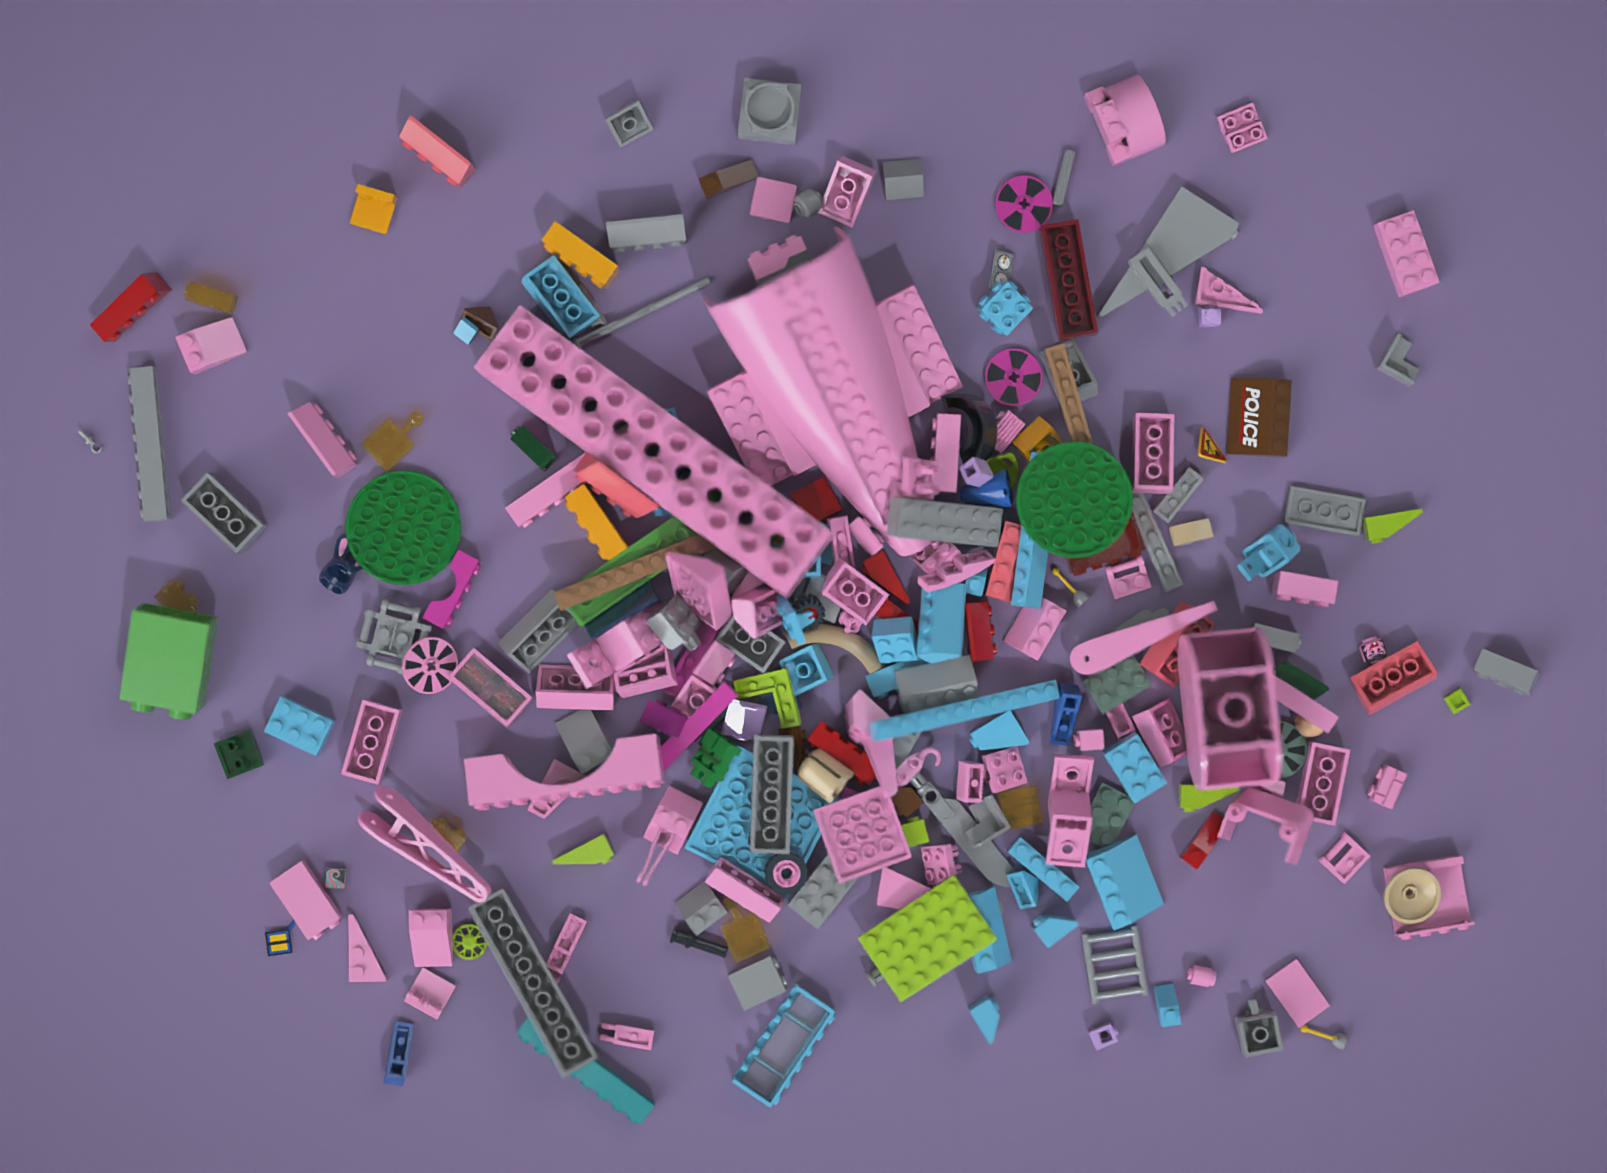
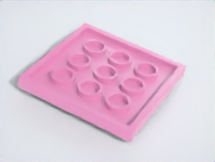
M880 786L813 810L839 884L912 858L891 797H886Z

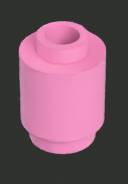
M1193 965L1192 968H1188L1187 979H1189L1190 984L1204 987L1214 986L1216 971H1213L1212 968Z

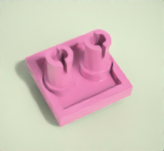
M903 458L902 497L934 500V494L939 493V489H934L939 487V483L934 482V475L940 472V470H935V468H940L939 463L930 460Z
M944 844L921 847L928 885L940 884L954 874L956 877L962 874V870L956 871L962 868L961 865L958 863L954 864L953 857L959 855V851L952 852L958 850L956 845Z

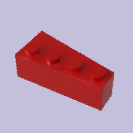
M158 273L141 274L90 326L104 342H115L122 336V332L133 326L136 320L172 289Z
M822 720L807 738L810 741L809 745L815 750L820 748L856 775L854 779L862 785L865 783L870 785L876 777L868 755Z

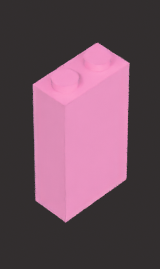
M305 860L300 861L269 883L307 940L311 938L316 940L324 935V929L327 927L333 929L340 924L339 919L343 916Z

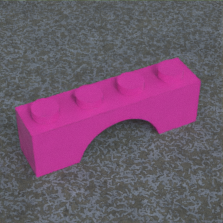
M458 550L450 565L456 577L455 590L445 600L431 601L423 616L425 620L442 629H445L446 626H451L455 618L452 616L455 609H460L464 601L461 599L464 592H469L473 584L470 582L473 575L477 576L482 567L479 565L480 560Z

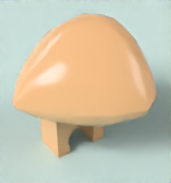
M1300 715L1294 717L1295 726L1303 736L1316 737L1324 732Z

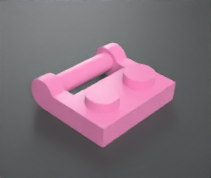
M1141 555L1114 566H1104L1114 599L1151 588ZM1138 566V572L1117 579L1114 578V573Z
M1344 832L1340 836L1341 839L1332 849L1318 860L1343 884L1370 857L1364 849ZM1348 843L1351 847L1333 866L1330 861Z

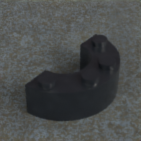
M946 394L941 396L946 414H959L968 425L967 441L959 449L963 465L973 457L987 461L995 448L998 432L996 419L989 405L981 398L971 394Z

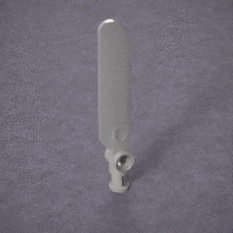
M919 770L910 782L917 789L916 793L987 879L994 884L1011 887L1006 875L1016 872L991 841L981 847L971 848L963 832L977 823L957 800L943 798L933 784L922 776L921 770ZM928 791L935 792V798L931 801L926 800L925 797Z

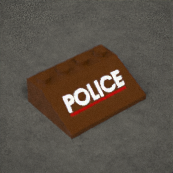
M1231 378L1226 454L1276 458L1287 457L1292 380Z

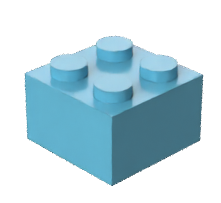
M912 617L874 620L872 639L880 664L918 660V637Z

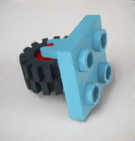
M804 593L802 598L800 595L796 596L798 600L793 599V604H790L784 596L778 595L776 596L778 601L776 608L779 615L783 617L781 622L784 629L788 631L792 640L795 639L799 645L805 643L802 629L808 631V628L814 630L813 626L819 627L818 622L822 623L824 621L822 617H825V608L820 600L810 593L808 596Z

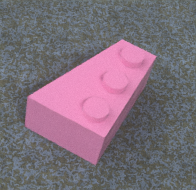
M661 644V647L653 652L646 653L638 661H633L613 673L616 691L622 698L677 685L672 650L666 648L664 644Z

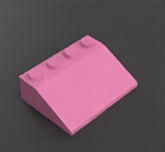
M668 552L665 556L674 595L678 593L699 619L717 631L733 616L724 568L709 559Z

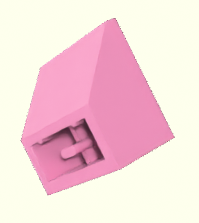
M932 541L927 547L912 554L910 557L928 575L935 573L936 566L952 563L953 556L962 555V553L950 542Z

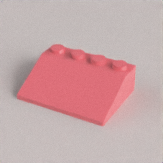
M587 452L573 470L577 473L576 478L584 484L589 482L592 485L590 489L598 495L601 493L607 496L605 500L614 507L616 504L621 506L622 509L620 511L629 518L631 515L635 518L641 517L658 508V505Z

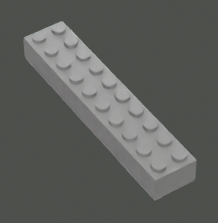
M502 888L493 893L483 902H477L470 906L468 911L562 1079L596 1060L598 1057L504 889Z

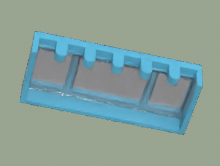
M795 983L732 1077V1083L770 1108L773 1104L777 1105L782 1097L780 1094L782 1090L790 1086L793 1080L791 1077L794 1072L798 1073L802 1068L804 1057H809L814 1050L812 1046L816 1040L819 1041L825 1033L823 1029L827 1024L830 1025L836 1017L834 1014L835 1009Z

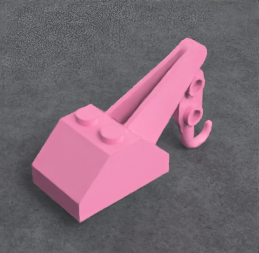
M860 689L845 705L846 733L853 743L864 746L883 794L886 797H892L897 792L898 786L906 785L922 768L927 754L933 753L936 756V766L941 762V754L935 747H925L920 752L907 757L896 769L893 747L894 738L873 742L869 727L870 722L891 717Z

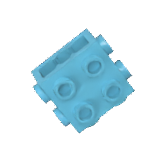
M1001 280L992 286V291L988 295L983 296L979 300V305L976 309L980 312L978 315L985 322L989 321L993 325L991 328L998 335L1008 336L1033 307L1029 304L1031 301L1024 294L1020 295L1016 291L1018 287L1013 282Z

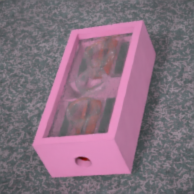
M475 648L468 653L448 676L449 680L506 728L513 723L532 701V697Z

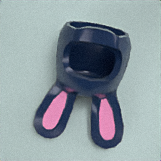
M345 534L339 535L337 538L333 558L319 574L320 583L336 594L346 593L356 573L363 570L355 559L352 562L345 559L349 552Z

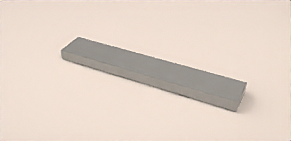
M1132 493L1133 505L1131 516L1165 592L1184 585L1144 494Z

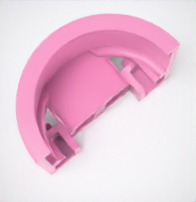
M1136 74L1107 87L1102 86L1085 93L1084 98L1091 114L1094 116L1113 166L1165 145L1166 135L1158 107L1147 84L1140 75ZM1126 138L1128 146H1125L1121 140Z

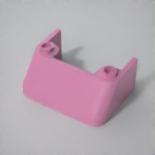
M1252 787L1245 788L1228 807L1218 837L1230 841L1236 823L1243 821L1247 812L1251 811L1282 823L1280 836L1283 840L1291 843L1285 862L1297 865L1314 819L1312 810Z

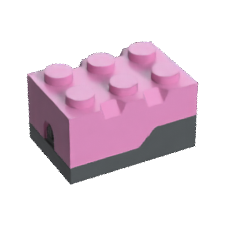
M790 236L785 239L786 242L782 245L774 243L767 247L768 251L761 253L758 250L750 254L748 265L758 287L802 264H810L812 262L801 236Z

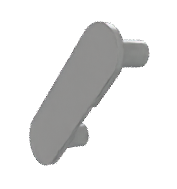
M579 285V289L600 315L591 324V327L594 329L600 324L607 325L605 317L584 285Z

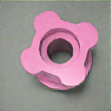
M845 610L840 614L839 623L845 626L844 631L846 633H857L860 630L862 622Z

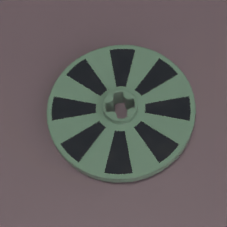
M1278 721L1280 745L1283 751L1281 754L1280 778H1286L1295 774L1304 764L1307 756V744L1304 736L1298 732L1294 725Z

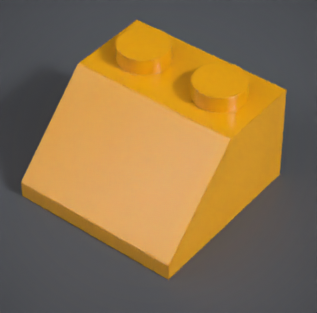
M1040 416L1012 441V444L1028 462L1031 459V452L1040 453L1053 445L1063 443L1053 427Z

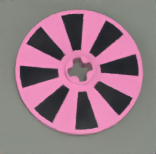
M422 638L413 643L404 655L402 661L403 677L407 684L417 692L423 694L440 692L452 682L448 676L458 666L457 654L454 648L441 638ZM428 662L432 663V665H433V668H432V669H431V668H428V666H427V663H428Z

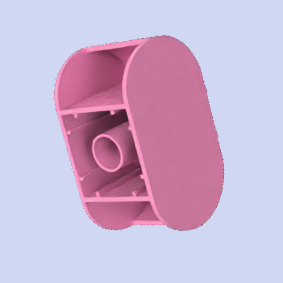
M1257 627L1181 635L1178 643V675L1187 759L1196 790L1277 783L1281 773V747L1271 654L1262 628Z

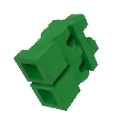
M708 728L701 741L702 747L697 750L695 757L690 761L695 765L690 774L696 779L701 780L704 786L712 788L716 780L720 782L724 780V775L729 770L730 762L735 755L739 756L742 749L724 735H721V733Z

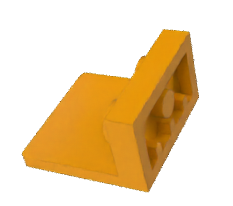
M357 184L355 191L358 196L350 224L387 234L397 197L391 193Z

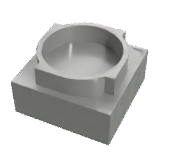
M744 78L738 139L795 145L802 84Z

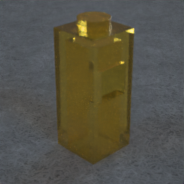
M190 281V284H187L184 290L187 301L233 315L238 299L237 296Z

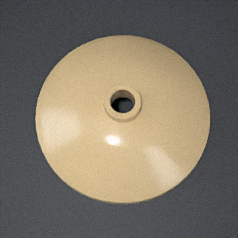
M1407 868L1399 871L1389 880L1384 891V904L1389 914L1394 919L1407 924L1419 923L1429 918L1436 911L1441 899V888L1437 879L1430 872L1422 868Z

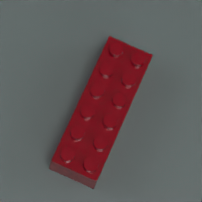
M1079 219L1041 225L1039 233L1058 342L1094 336L1098 333Z

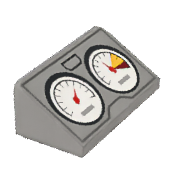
M995 250L988 289L992 290V286L998 281L1004 280L1009 282L1013 254Z

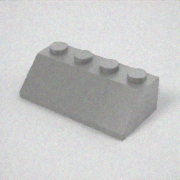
M683 214L606 222L609 246L615 253L626 252V249L633 248L634 251L645 250V247L652 246L653 249L664 248V245L671 244L672 247L683 246V243H687Z
M553 589L498 642L503 651L528 674L578 625L568 609L560 611L553 595L555 592Z
M969 653L933 664L928 662L894 670L899 702L904 714L979 697L977 679Z

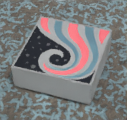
M326 868L325 888L345 889L347 869Z

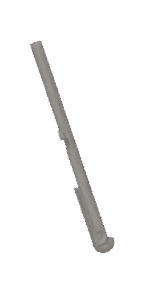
M708 277L579 339L574 337L572 343L583 350L581 346L711 283Z

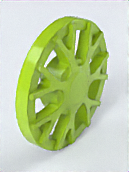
M464 924L456 929L453 934V950L459 957L466 960L479 958L488 946L485 939L484 943H478L477 938L483 937L479 935L481 933L480 930L476 936L472 934L474 928L479 930L476 924ZM465 927H467L469 932L467 935H464L462 931ZM456 935L463 937L462 942L455 940ZM462 944L464 949L459 952L456 947ZM476 946L482 949L479 954L474 950ZM466 950H471V957L466 956Z

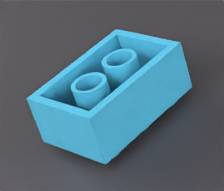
M282 696L279 698L264 732L310 754L319 756L336 720Z
M1134 731L1101 751L1134 804L1167 784V781L1141 739Z

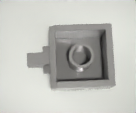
M678 593L663 602L646 620L648 626L668 649L673 650L683 644L690 651H693L701 644L694 631L702 622Z
M1255 998L1247 1000L1249 1010H1246L1244 1015L1234 1016L1242 1055L1246 1058L1283 1050L1276 1012L1273 1009L1263 1011L1262 1007L1258 1008Z

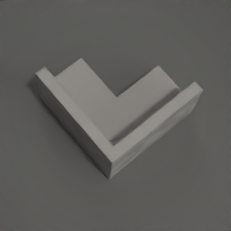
M1397 333L1390 341L1376 369L1410 387L1414 385V379L1419 369L1403 361L1412 343L1401 338L1402 334Z
M992 794L983 797L982 802H975L968 806L978 824L969 828L963 834L971 848L975 849L1011 828Z

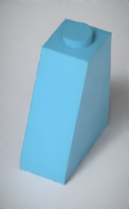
M1010 710L1005 711L969 733L971 735L969 741L974 749L978 747L979 750L1021 746L1030 743Z

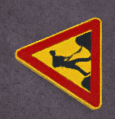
M1200 428L1199 447L1197 450L1199 457L1222 463L1227 462V459L1206 428Z

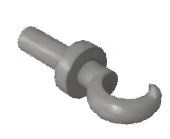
M82 429L78 431L86 440L85 443L91 445L92 452L100 453L102 451V446H100L99 451L94 450L95 442L92 436L89 437Z

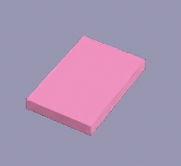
M1296 958L1264 980L1298 1028L1330 1006Z

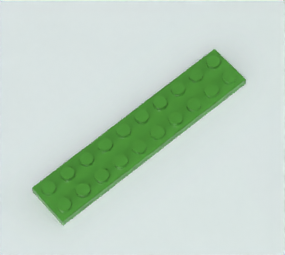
M712 491L708 496V501L713 504L719 503L723 498L722 492ZM673 516L576 583L696 536L698 533ZM662 571L572 606L568 610L579 626L582 627Z

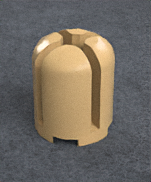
M821 749L812 751L798 770L799 780L830 804L844 789L846 781L851 779L854 774L842 763Z

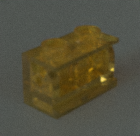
M168 580L170 583H166L154 596L165 607L196 612L202 606L198 602L200 599L192 592L188 594L184 590L185 586L179 580Z
M435 817L430 823L457 852L460 851L468 839L464 836L465 832L457 827L455 829L448 826L449 822L442 817H439V819Z

